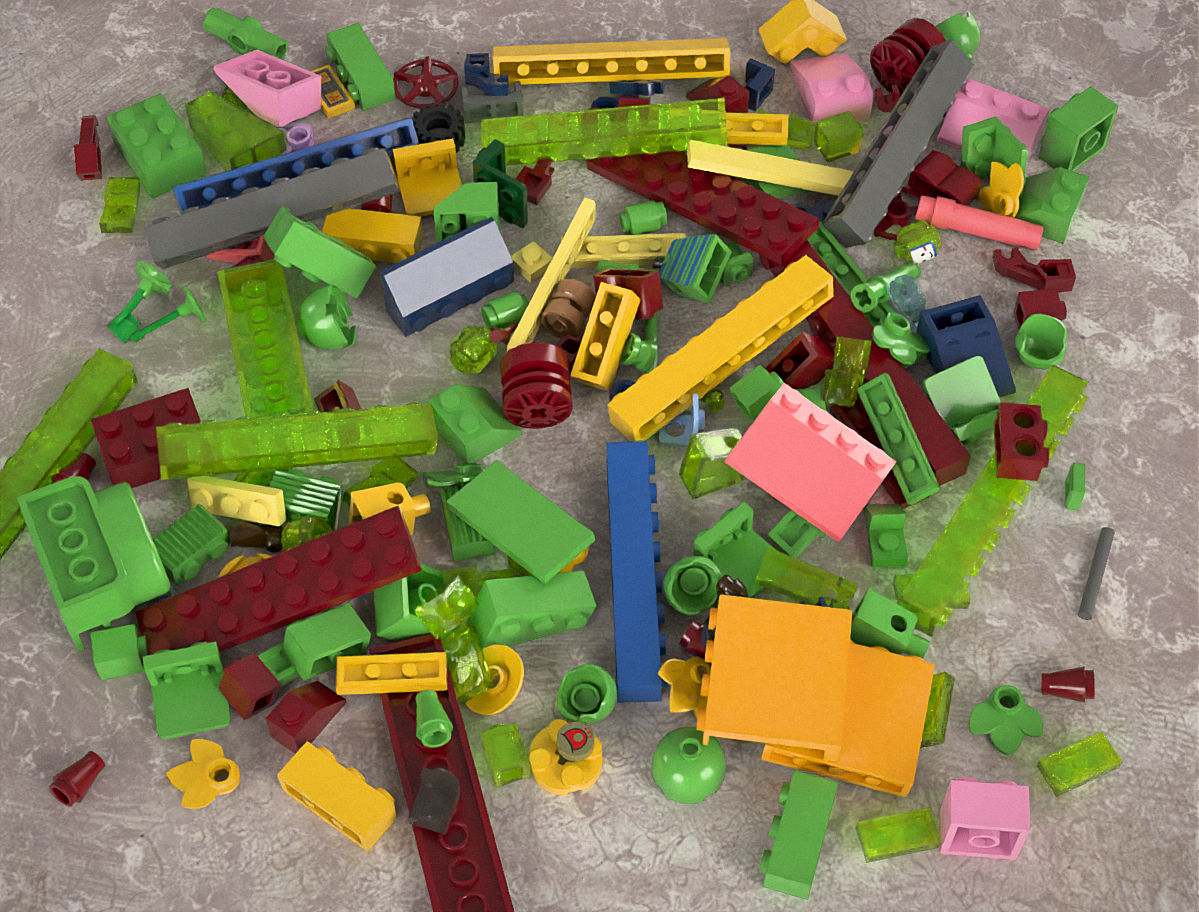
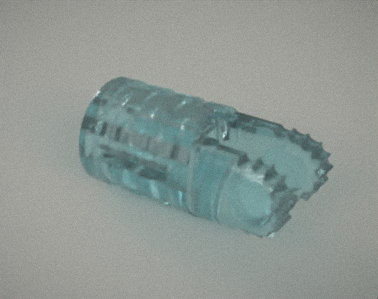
M898 276L889 284L888 294L898 310L907 316L913 325L918 326L920 312L926 310V298L911 276ZM901 282L907 290L904 291V289L900 285Z

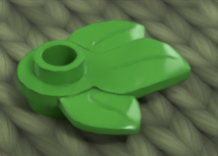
M890 312L887 316H883L878 322V326H875L872 331L874 342L881 348H889L891 355L903 364L913 365L916 361V351L921 353H928L930 351L926 341L919 334L910 331V323L898 313Z
M461 463L456 464V471L423 472V476L434 479H427V485L430 487H447L457 482L461 486L463 483L468 484L483 472V464Z
M1003 685L991 692L988 701L979 703L974 707L969 719V729L972 734H990V740L994 747L1004 755H1011L1020 747L1024 735L1030 737L1042 736L1043 720L1037 710L1025 704L1024 696L1019 689L1011 685ZM1000 702H1009L1012 708H1006Z

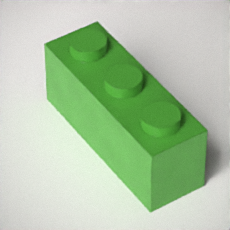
M359 22L326 33L328 46L325 47L327 59L330 64L335 63L340 81L347 83L349 95L354 102H358L363 111L396 100L393 78Z
M794 770L791 783L783 782L778 803L785 806L781 817L774 815L769 837L775 839L772 851L764 850L759 872L766 874L764 888L808 900L839 782Z

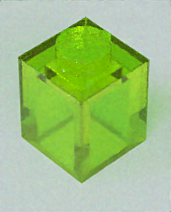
M849 111L816 121L814 143L827 163L860 151L861 139L864 136L862 125L859 121H855Z
M458 576L431 593L414 612L435 639L465 622L480 603Z
M516 722L508 725L496 724L486 732L480 733L482 750L495 788L531 777L530 760Z

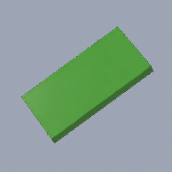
M497 460L446 501L447 508L544 584L595 541L594 533Z

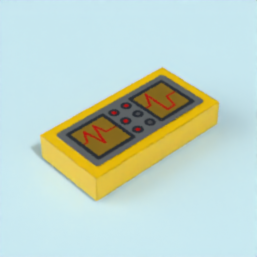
M329 64L310 71L321 76V109L328 119L355 109L353 99Z

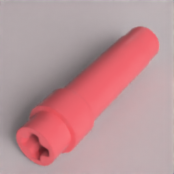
M921 195L915 216L916 220L927 222L930 227L946 231L952 229L1033 250L1038 249L1044 226L1029 223L1028 221L958 204L956 200L937 196L935 199Z

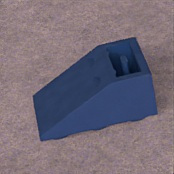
M981 295L920 312L916 333L926 341L930 348L927 358L935 373L974 356H980L984 359L999 398L1016 393V387L995 320Z

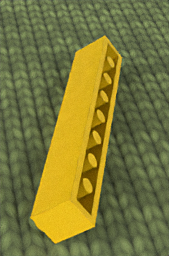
M727 38L493 46L494 74L508 75L509 85H514V81H520L522 85L722 77L730 75V46Z
M807 255L797 262L789 264L784 272L773 280L765 282L760 290L748 299L740 301L736 308L727 315L716 319L711 327L699 336L692 337L683 348L675 354L667 356L651 372L643 374L634 385L626 391L615 395L611 402L607 404L611 424L630 442L647 440L690 407L693 394H698L699 400L834 297L833 276Z

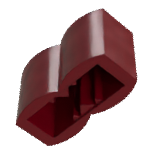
M932 150L915 166L910 173L908 186L920 195L935 199L937 196L956 200V203L969 206L979 196L982 180L975 172L957 166L950 156Z
M612 268L593 275L596 296L601 282L632 290L638 296L640 303L635 315L637 320L653 318L654 313L663 309L658 270Z

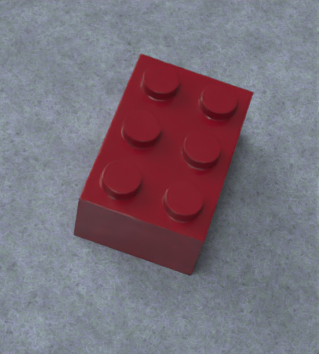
M189 388L90 419L113 485L127 482L131 488H135L214 461Z

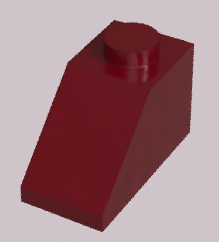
M726 75L708 79L687 92L686 98L703 112L748 113L750 91L733 77Z
M802 331L765 369L769 373L772 371L776 372L782 381L792 389H806L818 384L840 361L824 338Z
M319 681L290 690L266 717L271 737L296 754L307 741L312 743L347 703L346 699L337 695L336 692Z

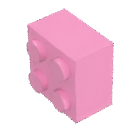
M969 777L950 780L940 808V853L1016 860L1030 831L1029 786H1019L1012 781L983 783Z

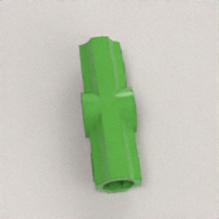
M213 7L206 13V18L203 22L204 30L226 40L237 53L244 55L249 51L260 50L281 60L285 59L289 48L288 41L264 30L257 19L246 16L242 20L219 8L215 9Z

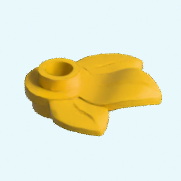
M1000 162L991 163L990 185L981 188L979 192L980 202L986 210L1013 218L1016 216L1019 210L1018 197L1024 183L1020 165L1014 163L1009 168Z
M692 657L683 661L673 658L666 661L659 669L658 675L665 682L671 684L670 711L672 713H683L693 710L694 716L698 720L699 708H707L708 697L700 695L703 673L710 674L711 667L704 659Z
M192 739L190 743L192 761L178 765L166 772V776L176 789L185 792L181 801L182 807L190 809L205 807L218 795L232 792L241 780V772L238 765L234 761L225 758L223 749L219 744L205 739ZM222 774L229 775L224 781H216L218 776Z

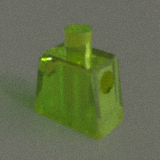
M723 429L696 433L690 436L679 476L693 500L738 484L743 480L744 475L724 462L743 437L738 429Z

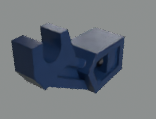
M489 53L467 54L464 63L465 84L473 85L487 95L508 96V75L490 73Z

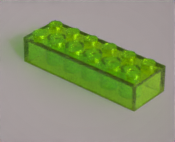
M274 259L218 270L217 274L252 446L258 447L319 434L282 264Z

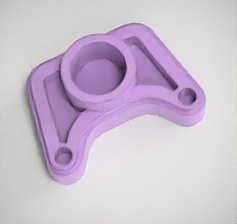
M288 123L287 126H274L273 128L275 137L286 142L287 148L282 154L315 145L313 128L307 123Z

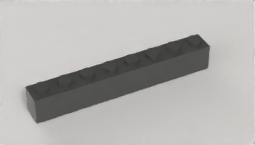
M952 39L930 48L822 222L845 248L864 245L872 239L878 222L886 216L887 208L892 199L900 193L902 189L901 184L915 168V161L929 145L928 140L932 133L941 125V118L944 113L953 105L958 90L967 82V75L974 64Z
M370 148L363 151L359 157L350 160L349 158H340L333 161L331 166L323 169L317 167L309 168L301 173L302 176L293 179L288 177L274 180L271 186L262 189L259 187L249 188L242 191L241 196L232 199L229 197L218 198L212 201L211 206L201 209L200 207H191L182 211V215L171 219L170 217L155 219L152 221V225L144 227L153 261L161 269H166L260 238L267 231L282 204L291 209L290 212L293 216L308 222V220L312 221L400 192L389 155L385 149Z

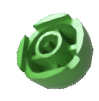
M967 12V17L963 18L961 13L956 14L935 26L942 33L946 41L952 39L971 61L973 60L972 55L977 51L981 42V31L971 12Z
M333 284L316 289L304 299L300 309L301 319L297 321L301 335L304 338L308 337L312 344L323 350L343 349L354 345L357 340L356 325L350 328L348 317L353 316L352 310L342 291L338 287L332 288Z
M681 727L668 732L659 741L652 757V777L655 784L657 782L668 799L681 804H698L705 801V797L712 795L714 792L716 793L721 788L726 773L725 754L719 741L714 736H709L708 745H702L704 731L696 730V727Z

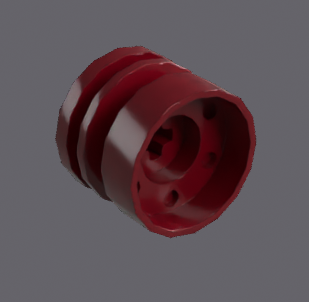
M912 18L907 20L893 34L885 37L883 41L874 46L870 53L872 71L878 82L888 92L891 93L893 90L892 85L897 84L903 93L930 48L946 42L942 33L925 19Z
M533 342L512 348L502 357L500 363L501 384L503 386L502 408L504 416L509 422L523 428L541 429L557 425L571 415L573 400L571 397L572 389L569 383L571 376L567 353L561 348L548 343Z

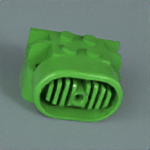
M74 476L16 497L56 605L78 652L85 650L80 633L102 624L104 629L113 628L110 621L130 613L134 606L170 591L171 586L129 483L120 482L93 492L88 480L83 477Z

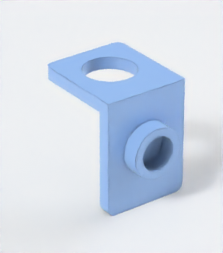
M693 394L692 415H678L659 430L660 445H697L698 429L705 428V410L699 409L698 394ZM670 424H680L684 427L685 432L679 437H672L666 433V427Z

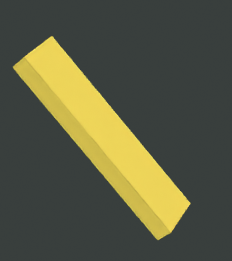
M685 233L587 236L571 268L597 267L601 260L638 266L653 265L656 257H666L671 243L675 239L686 238Z

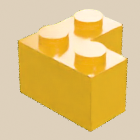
M791 0L758 29L767 53L785 65L806 47H809L821 56H828L847 40L837 16L814 0Z

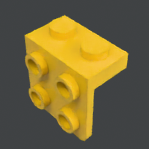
M453 139L393 149L396 177L406 215L421 217L433 215L434 207L462 186L457 169L456 147Z

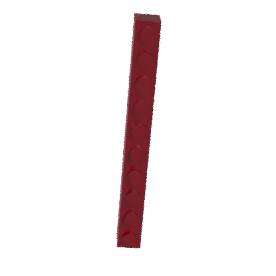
M808 240L782 265L759 254L763 267L766 270L769 269L775 278L784 272L789 264L797 262L805 255L833 276L834 297L805 318L812 334L824 338L840 361L838 364L842 368L844 377L848 382L853 383L856 388L883 373H887L890 376L939 486L965 475L971 455L902 364L891 355L890 349L881 348L874 342L872 336L874 327L862 311L854 306L849 294Z

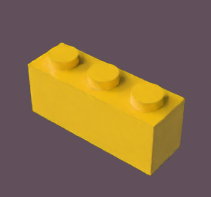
M348 208L327 215L322 232L333 238L337 237L370 257L372 261L395 264L419 253L423 241L421 216Z
M601 282L570 375L579 383L604 391H611L640 303V299L632 290Z
M307 741L277 774L282 790L369 852L397 819L394 798L381 787L374 789L365 782L364 776L355 768L348 766L346 769L337 763L336 757L323 746L316 748Z

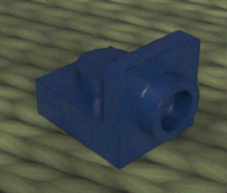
M749 59L746 63L745 88L750 91L748 109L756 112L773 91L775 69L754 59Z

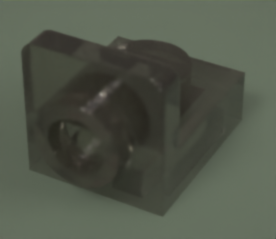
M423 768L420 775L422 784L408 816L409 823L445 834L461 795L459 779L445 769L435 768L433 771Z

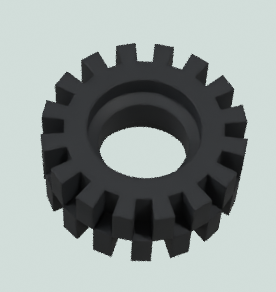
M439 102V107H435L434 103H429L428 109L422 106L420 107V112L415 111L413 113L414 118H412L419 144L453 139L456 153L460 151V146H464V139H466L463 115L461 116L459 109L454 111L453 105L449 104L445 108V103ZM434 128L447 129V131L442 133L428 132Z

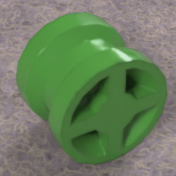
M629 333L620 363L624 365L633 364L637 370L647 371L656 358V342L649 339L643 341L638 335Z

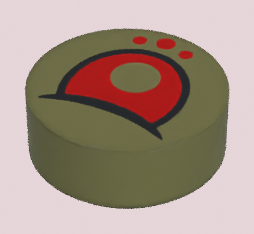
M570 722L564 725L557 735L559 753L570 761H582L588 758L594 749V734L591 728L581 722Z

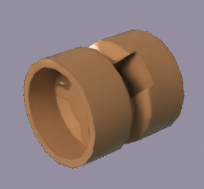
M575 279L561 280L551 297L552 300L549 301L540 317L542 326L550 334L560 339L565 334L571 336L578 335L585 323V319L593 308L596 299L594 292L581 281Z

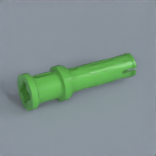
M909 260L884 276H872L866 283H860L851 291L852 303L862 312L873 310L877 304L888 301L893 292L918 279L921 275L920 265L917 262L912 265L914 261Z

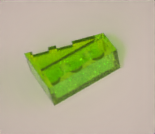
M212 91L185 103L191 130L225 171L279 156L286 151L282 131Z

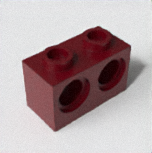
M1000 402L993 422L996 478L1038 481L1042 468L1048 467L1050 456L1049 448L1044 447L1048 423L1047 420L1042 419L1041 405Z

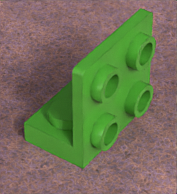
M996 116L963 126L960 166L972 170L979 178L990 175L992 162L1003 163L1009 168L1012 164L1018 163L1024 178L1023 189L1018 198H1023L1024 185L1026 184V161L1029 157L1026 145L1021 143Z

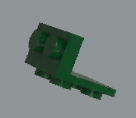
M494 139L486 148H482L479 151L476 159L473 161L474 183L497 182L499 216L509 224H515L520 228H524L528 224L527 188L523 183L506 174L505 144Z

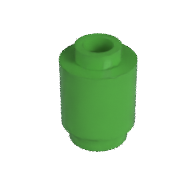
M654 200L624 206V213L619 215L623 232L628 231L629 235L659 231L662 226L667 225V214L662 201L655 203Z
M516 290L487 301V305L481 307V314L487 328L490 330L492 326L500 329L506 328L515 322L519 323L529 305V301L525 294L520 295Z

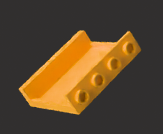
M720 595L718 608L711 607L708 629L713 630L716 626L714 641L707 640L705 662L712 663L711 673H703L700 696L708 697L707 708H699L696 730L704 731L702 745H708L709 736L820 749L824 750L823 760L838 761L843 739L852 610Z
M850 640L843 739L839 760H823L824 750L764 743L760 760L906 798L914 784L935 664L925 662L923 658L918 656H902L890 653L883 647H867L855 644Z

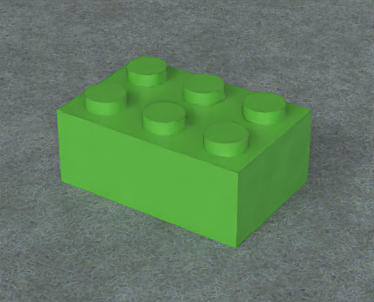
M161 93L106 117L113 142L152 199L173 190V186L193 181L207 174L201 148Z

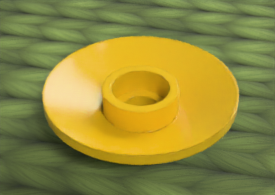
M492 645L479 651L468 663L462 677L461 692L467 707L480 715H494L506 709L517 697L523 683L524 668L520 656L513 649L505 645Z

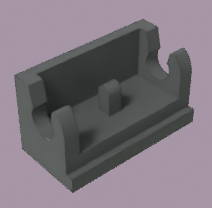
M514 81L515 89L513 92H508V96H491L487 94L468 96L467 86H461L465 124L524 118L520 81Z

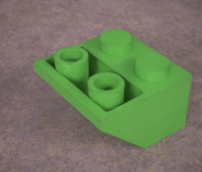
M497 182L465 183L434 207L437 243L490 217L495 220L500 231Z

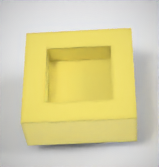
M534 241L511 256L513 268L530 283L545 274L553 259Z

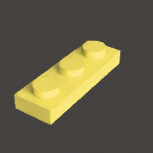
M194 474L187 479L191 509L195 508L197 504H201L211 514L280 526L287 520L282 489Z

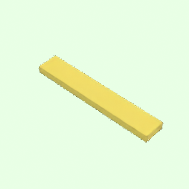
M690 140L687 147L689 168L836 196L840 195L854 172Z
M584 197L507 345V352L519 345L533 342L541 326L540 317L549 301L552 300L551 297L558 284L566 278L595 221L596 203L594 200Z

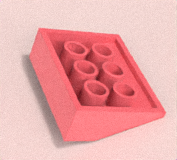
M785 383L767 403L724 461L838 543L896 463L884 451L869 443L854 430L849 429L827 411L819 408Z

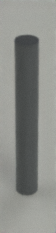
M1103 527L1100 531L1080 604L1078 617L1084 620L1092 619L1115 531L1109 527Z

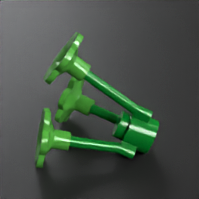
M138 260L136 262L138 268L134 272L141 280L138 284L139 288L122 311L106 326L126 344L130 339L137 343L145 335L179 316L183 318L194 313L200 317L203 323L207 320L191 291L185 285L183 289L186 294V302L176 306L177 310L139 330L138 327L142 323L132 314L134 309L143 299L146 300L152 292L168 296L169 291L167 289H170L172 284L169 282L168 277L159 272L153 265Z

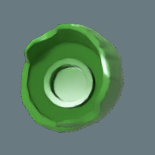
M1045 314L1031 315L1023 323L1014 340L1020 360L1034 369L1047 370L1055 367L1065 357L1067 329L1055 317Z
M692 555L674 563L667 571L663 580L666 601L672 608L683 614L696 615L706 611L719 598L720 591L716 588L717 583L721 579L719 568L710 559L702 556Z
M596 664L578 666L569 670L563 677L557 693V707L563 717L571 722L592 724L601 721L613 711L617 703L616 682L604 668Z

